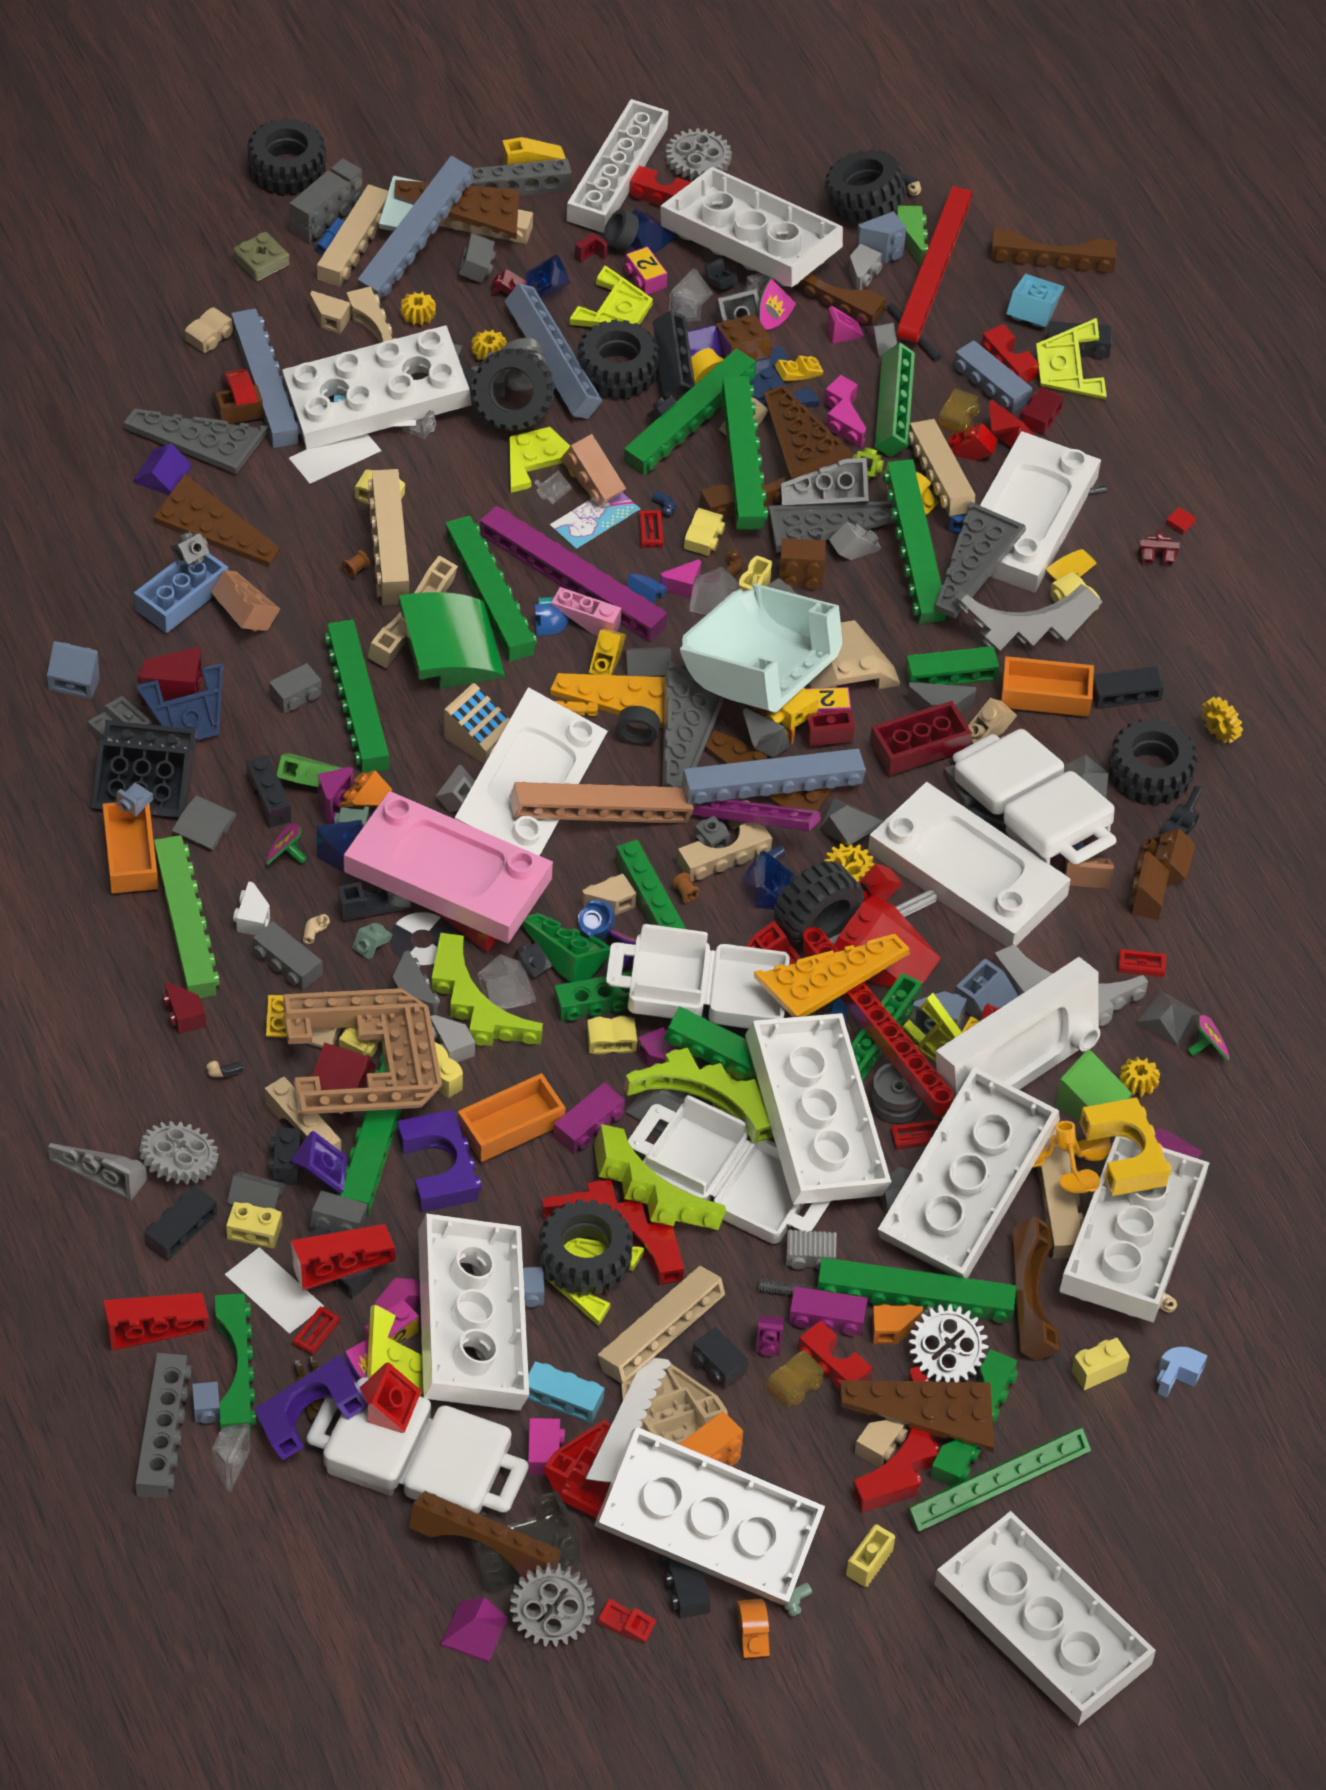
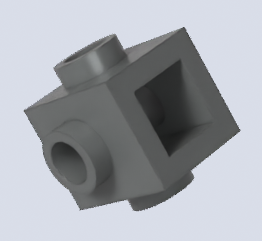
M191 531L180 535V540L170 545L179 565H188L190 563L195 565L204 560V555L210 553L205 537L200 533L192 534Z
M714 816L700 821L695 826L694 842L699 841L711 848H725L729 846L730 833L727 831L726 826Z

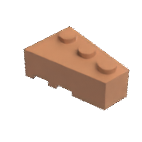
M592 434L572 444L560 458L599 507L620 496L626 489Z
M224 570L211 591L217 601L241 628L253 631H268L280 610L279 607L236 571Z

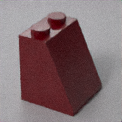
M196 647L144 660L143 668L138 669L137 682L141 685L158 680L163 702L199 693L202 682L201 648ZM142 698V704H143V706L148 707V705L146 704V702H145L144 699Z
M324 1042L312 1077L319 1076L321 1090L367 1088L366 1074L374 1073L376 1065L368 1056ZM355 1111L333 1113L338 1114L340 1116H345L346 1113L353 1115Z

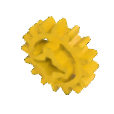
M1212 697L1202 704L1201 712L1204 716L1201 718L1206 721L1205 727L1208 728L1211 735H1216L1217 740L1222 739L1223 743L1228 742L1230 744L1242 735L1240 732L1243 731V728L1239 726L1242 724V721L1237 718L1239 714L1236 713L1234 707L1228 706L1227 700L1222 702L1220 697Z
M841 843L839 849L832 847L831 853L827 852L825 861H834L842 864L857 882L874 866V863H872L873 856H868L867 849L861 851V845L853 848L852 844L844 847Z

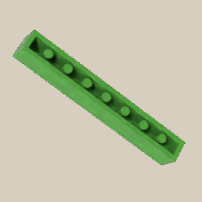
M181 835L154 840L155 856L186 990L198 994L200 998L216 996V986L220 985L218 972H213L212 968L215 967L214 954L208 951L211 948L209 934H204V930H207L205 916L200 917L199 913L203 911L201 899L195 896L198 893V886L196 880L191 878L194 875L192 862L187 861V858L190 857L188 844H183Z

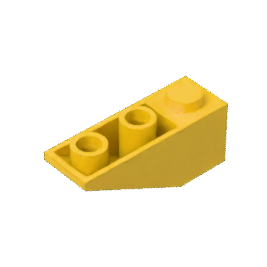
M523 137L502 141V160L504 165L566 159L561 146Z

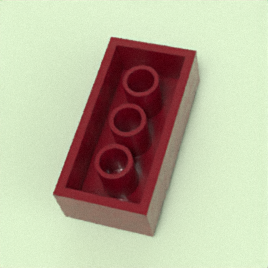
M949 701L872 726L869 744L888 776L954 755L956 752L970 746L972 732L953 701Z

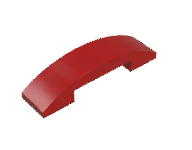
M246 369L222 373V380L225 386L229 385L236 406L257 402L255 389Z

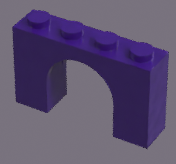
M454 1109L397 1121L398 1138L403 1154L435 1148L448 1152L455 1160L454 1166L447 1172L415 1180V1193L421 1213L478 1201V1191L481 1190L480 1178L474 1175V1159L472 1156L468 1157V1140L466 1137L462 1138V1127L458 1118H456Z
M341 1355L254 1408L272 1447L282 1460L304 1448L296 1430V1422L302 1410L310 1403L322 1398H333L347 1420L368 1407V1403L351 1369Z

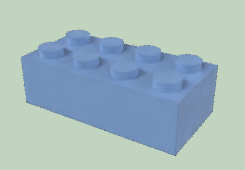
M210 553L204 555V560L195 565H192V563L179 565L176 560L134 592L135 610L165 633H168L214 597L211 593L222 572L224 570L229 571V569Z

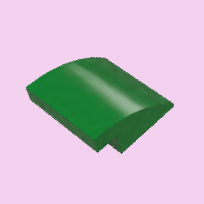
M445 592L399 595L398 605L419 680L436 677L439 689H446L505 678L484 601L467 595Z

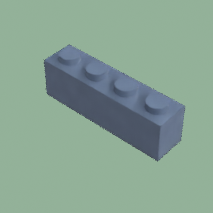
M973 340L956 351L954 367L957 371L964 374L973 384L980 387L988 396H991L1011 414L1030 402L1032 387Z

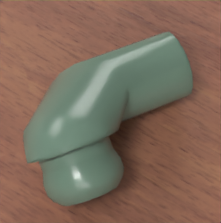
M807 1582L793 1589L789 1602L784 1604V1609L788 1611L789 1616H796L801 1613L800 1600L812 1594V1589Z

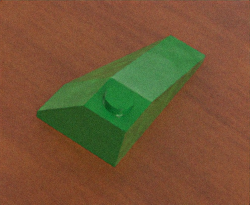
M540 913L528 915L521 924L534 942H538L556 971L569 982L591 978L610 956L611 947L600 939L593 936L589 937V939L580 935V931L575 928L572 930L562 928L561 922Z

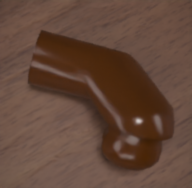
M731 550L728 553L729 567L722 571V575L726 580L731 579L743 568L742 556L739 555L738 550Z

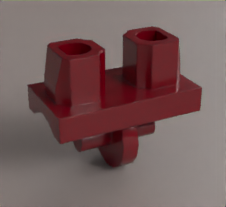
M1158 529L1157 535H1149L1148 540H1140L1138 554H1141V560L1144 564L1154 563V555H1162V564L1172 566L1178 554L1180 542H1170V536H1163V531Z

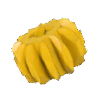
M414 291L412 295L406 294V297L402 299L400 313L406 323L411 322L413 326L417 323L422 326L424 322L430 323V320L434 318L436 304L431 295H424L423 291L417 294Z
M485 329L483 333L477 332L476 336L473 337L471 345L473 356H476L477 361H484L487 358V353L498 352L507 344L506 338L502 337L501 332L495 333L494 329L491 332Z
M1137 1056L1134 1061L1128 1059L1126 1064L1121 1067L1119 1080L1128 1090H1131V1096L1139 1093L1142 1098L1144 1093L1151 1095L1153 1089L1158 1087L1160 1073L1156 1069L1155 1063H1148L1147 1058L1142 1061Z

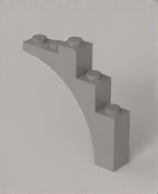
M1080 584L1073 592L1055 604L1027 612H1004L992 609L976 602L963 591H960L955 596L960 601L958 606L967 614L970 611L975 616L973 620L983 628L979 632L985 637L982 641L988 647L994 646L1000 651L1014 636L1022 643L1026 644L1028 642L1034 646L1047 631L1056 639L1061 637L1067 641L1102 603L1083 584Z
M1015 944L994 954L993 964L1004 971L1018 996L1052 975L1051 972L1039 967L1028 959ZM1143 975L1127 981L1098 984V1017L1100 1026H1104L1112 1020L1113 1010H1119L1125 1004L1138 1001L1145 996L1148 981Z

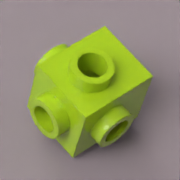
M865 447L864 451H858L857 454H854L853 458H867L872 461V466L870 468L867 467L868 480L871 479V476L876 477L877 473L882 472L884 461L881 460L882 455L877 454V450Z

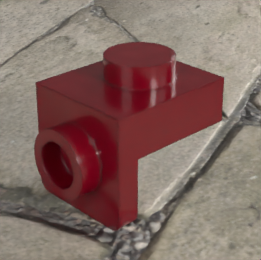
M592 233L575 244V260L582 263L594 254L605 259L607 257L608 244L603 238Z
M505 269L501 275L497 274L493 279L491 294L496 295L502 290L510 295L518 283L526 285L527 281Z

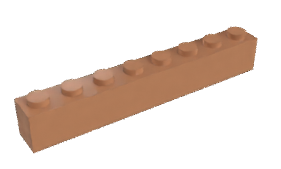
M515 782L509 795L514 818L531 816L535 819L688 823L694 810L693 804H687L683 788Z

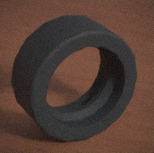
M623 209L616 210L609 218L604 230V240L608 246L619 251L626 250L637 235L639 228L638 217Z
M628 706L618 714L616 733L620 739L631 745H649L658 737L660 719L649 708ZM628 723H641L648 728H634L628 725Z

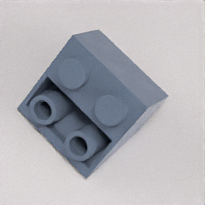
M54 641L47 673L48 689L92 699L100 681L98 651Z
M987 959L980 962L955 989V994L967 999L965 1011L979 1021L982 1019L984 1006L987 1003L1002 1008L1018 997L1004 971Z

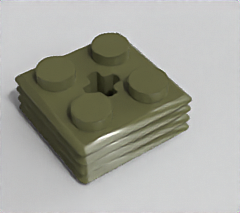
M267 232L260 233L258 236L242 242L233 248V258L255 281H259L290 264L289 253Z

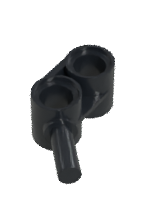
M1197 785L1194 786L1186 805L1178 804L1175 807L1170 819H1167L1163 824L1159 835L1178 828L1188 835L1194 829L1200 815L1195 812L1194 807L1203 788Z

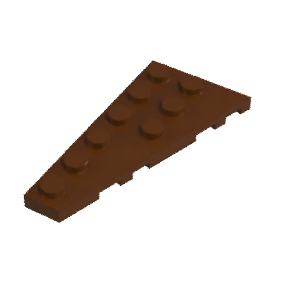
M395 180L394 199L414 205L431 182ZM482 186L466 187L462 192L460 200L457 203L454 202L451 206L448 218L476 227L485 226L491 228L494 233L499 234L501 231L510 234V238L516 239L519 189Z
M784 385L764 392L792 479L853 456L847 446L845 447L837 436L835 437L813 413L811 414L807 407L801 404L796 396Z
M186 474L183 475L153 517L155 524L181 534L189 531L192 534L200 533L205 537L209 545L269 568L280 554L279 546Z
M716 730L713 731L704 747V751L720 764L773 759V757L755 749L753 745ZM834 788L779 793L762 797L774 806L820 812Z
M841 1380L840 1394L841 1407L866 1415H879L885 1417L886 1421L902 1422L908 1424L909 1428L942 1438H955L963 1441L962 1444L969 1446L974 1444L984 1447L985 1451L994 1452L990 1382Z

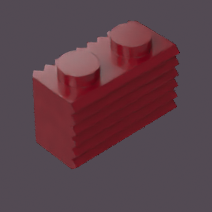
M1041 387L1037 393L1034 392L1032 394L1029 406L1025 405L1020 414L1022 422L1030 430L1044 435L1063 408L1064 396Z
M844 709L843 711L835 710L834 712L826 711L825 713L808 714L805 729L808 745L821 746L853 741L855 723L850 709L847 711Z

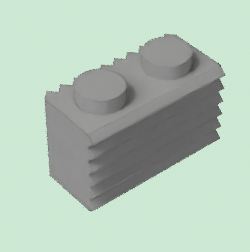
M788 1230L786 1266H792L794 1269L815 1267L819 1270L822 1257L836 1259L837 1233Z

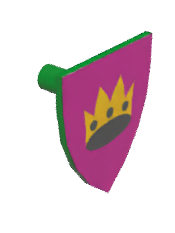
M772 278L768 280L759 299L758 319L765 329H772L783 323L796 305Z
M290 824L281 832L269 851L266 861L267 865L284 850L300 864L306 860L307 857L297 848L298 838L301 836V827L298 824Z
M1201 1015L1198 1018L1199 1041L1188 1048L1189 1052L1194 1056L1212 1043L1227 1061L1230 1060L1227 1047L1211 1018Z

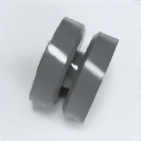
M516 339L501 348V350L510 348L525 349L538 355V358L547 364L542 346L535 339ZM508 369L502 372L508 388L515 391L533 389L530 378L524 372L517 369Z
M892 1062L883 1065L877 1070L873 1079L871 1106L875 1114L891 1123H905L918 1116L922 1109L923 1101Z

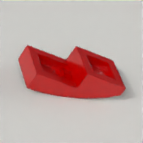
M609 1598L596 1623L624 1637L645 1643L657 1620L636 1608L631 1611Z

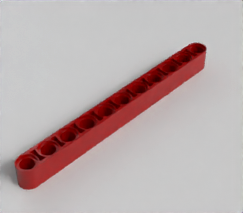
M952 186L897 331L898 339L918 343L969 209L973 190Z
M811 927L804 931L803 952L806 957L832 950L833 953L839 952L820 928ZM862 982L839 996L929 1110L937 1117H944L953 1103L952 1090L868 986Z

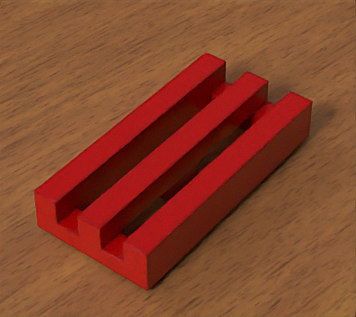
M661 510L639 511L641 548H646V545H650V548H655V545L663 548ZM644 516H648L650 539H646ZM653 516H657L658 539H654Z
M1120 949L1118 972L1164 977L1166 954Z
M938 1120L891 1126L890 1131L891 1135H893V1143L895 1142V1150L927 1146L933 1131H922L935 1129L939 1124ZM912 1132V1134L898 1135L900 1133Z
M320 1306L294 1338L292 1346L295 1348L300 1347L304 1353L307 1351L311 1357L314 1356L339 1325L341 1317ZM325 1315L324 1319L313 1330V1333L309 1336V1338L305 1342H303L302 1340L310 1332V1330L321 1318V1316ZM325 1328V1330L322 1332V1334H321V1335L318 1337V1339L314 1342V1340L317 1338V1336H318V1335L321 1333V1331Z

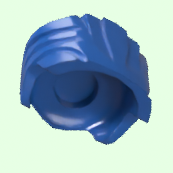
M599 900L588 902L579 913L580 931L584 937L589 939V937L593 936L602 941L611 935L609 932L614 930L616 919L612 907L607 902Z

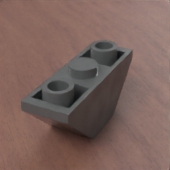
M909 682L907 700L920 711L953 701L961 714L974 705L976 687Z
M409 950L405 951L393 975V989L402 988L429 1007L430 1016H438L440 1000L437 993H432L429 979L426 975H422L418 959L413 958Z

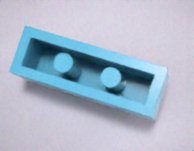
M536 1361L528 1375L529 1396L527 1400L587 1423H593L604 1400V1387L594 1381L583 1380L573 1373H565L549 1364H541Z

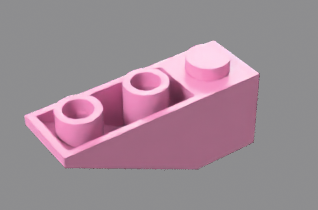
M560 587L551 605L591 634L598 636L601 629L617 632L620 626L621 608Z

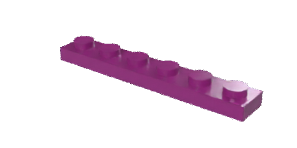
M730 799L704 802L702 804L695 803L693 804L694 810L692 812V815H699L704 818L714 816L721 820H736L741 823H758L762 826L773 825L780 828H795L801 831L811 830L821 820L819 811Z

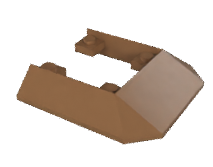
M402 988L284 994V1031L286 1030L288 1044L312 1043L311 1029L357 1027L359 1040L381 1039L386 1073L366 1074L367 1088L321 1090L319 1076L296 1077L294 1081L297 1099L296 1109L301 1114L421 1108L442 1087L429 1007Z

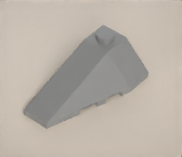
M867 458L843 459L837 463L782 483V506L869 502Z
M50 1143L48 1146L50 1161L132 1201L147 1181L146 1167L138 1160Z

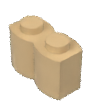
M215 307L210 308L200 319L193 321L185 329V340L201 352L206 353L209 350H213L219 341L230 337L233 332V320Z

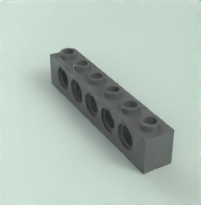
M568 159L472 168L473 182L470 186L519 189V196L571 191L572 172Z
M157 1353L136 1479V1492L139 1497L167 1499L169 1489L173 1490L175 1474L171 1473L172 1467H177L178 1452H175V1447L181 1444L182 1431L178 1430L179 1423H184L185 1409L182 1408V1403L187 1402L189 1390L188 1387H185L186 1380H191L192 1365H188L187 1355ZM168 1402L173 1403V1404H171V1405H164L165 1403H168ZM163 1424L169 1425L167 1427H161V1425ZM165 1446L163 1449H158L157 1447ZM162 1468L160 1471H154L153 1469Z

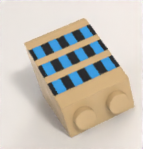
M473 683L444 709V738L485 765L510 719Z

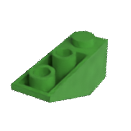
M898 206L896 215L906 226L904 245L917 262L922 265L924 256H926L928 251V244H924V242H927V229H923V227H926V215L922 213V206Z
M286 753L281 755L277 776L296 783L318 787L319 773L341 769V767Z

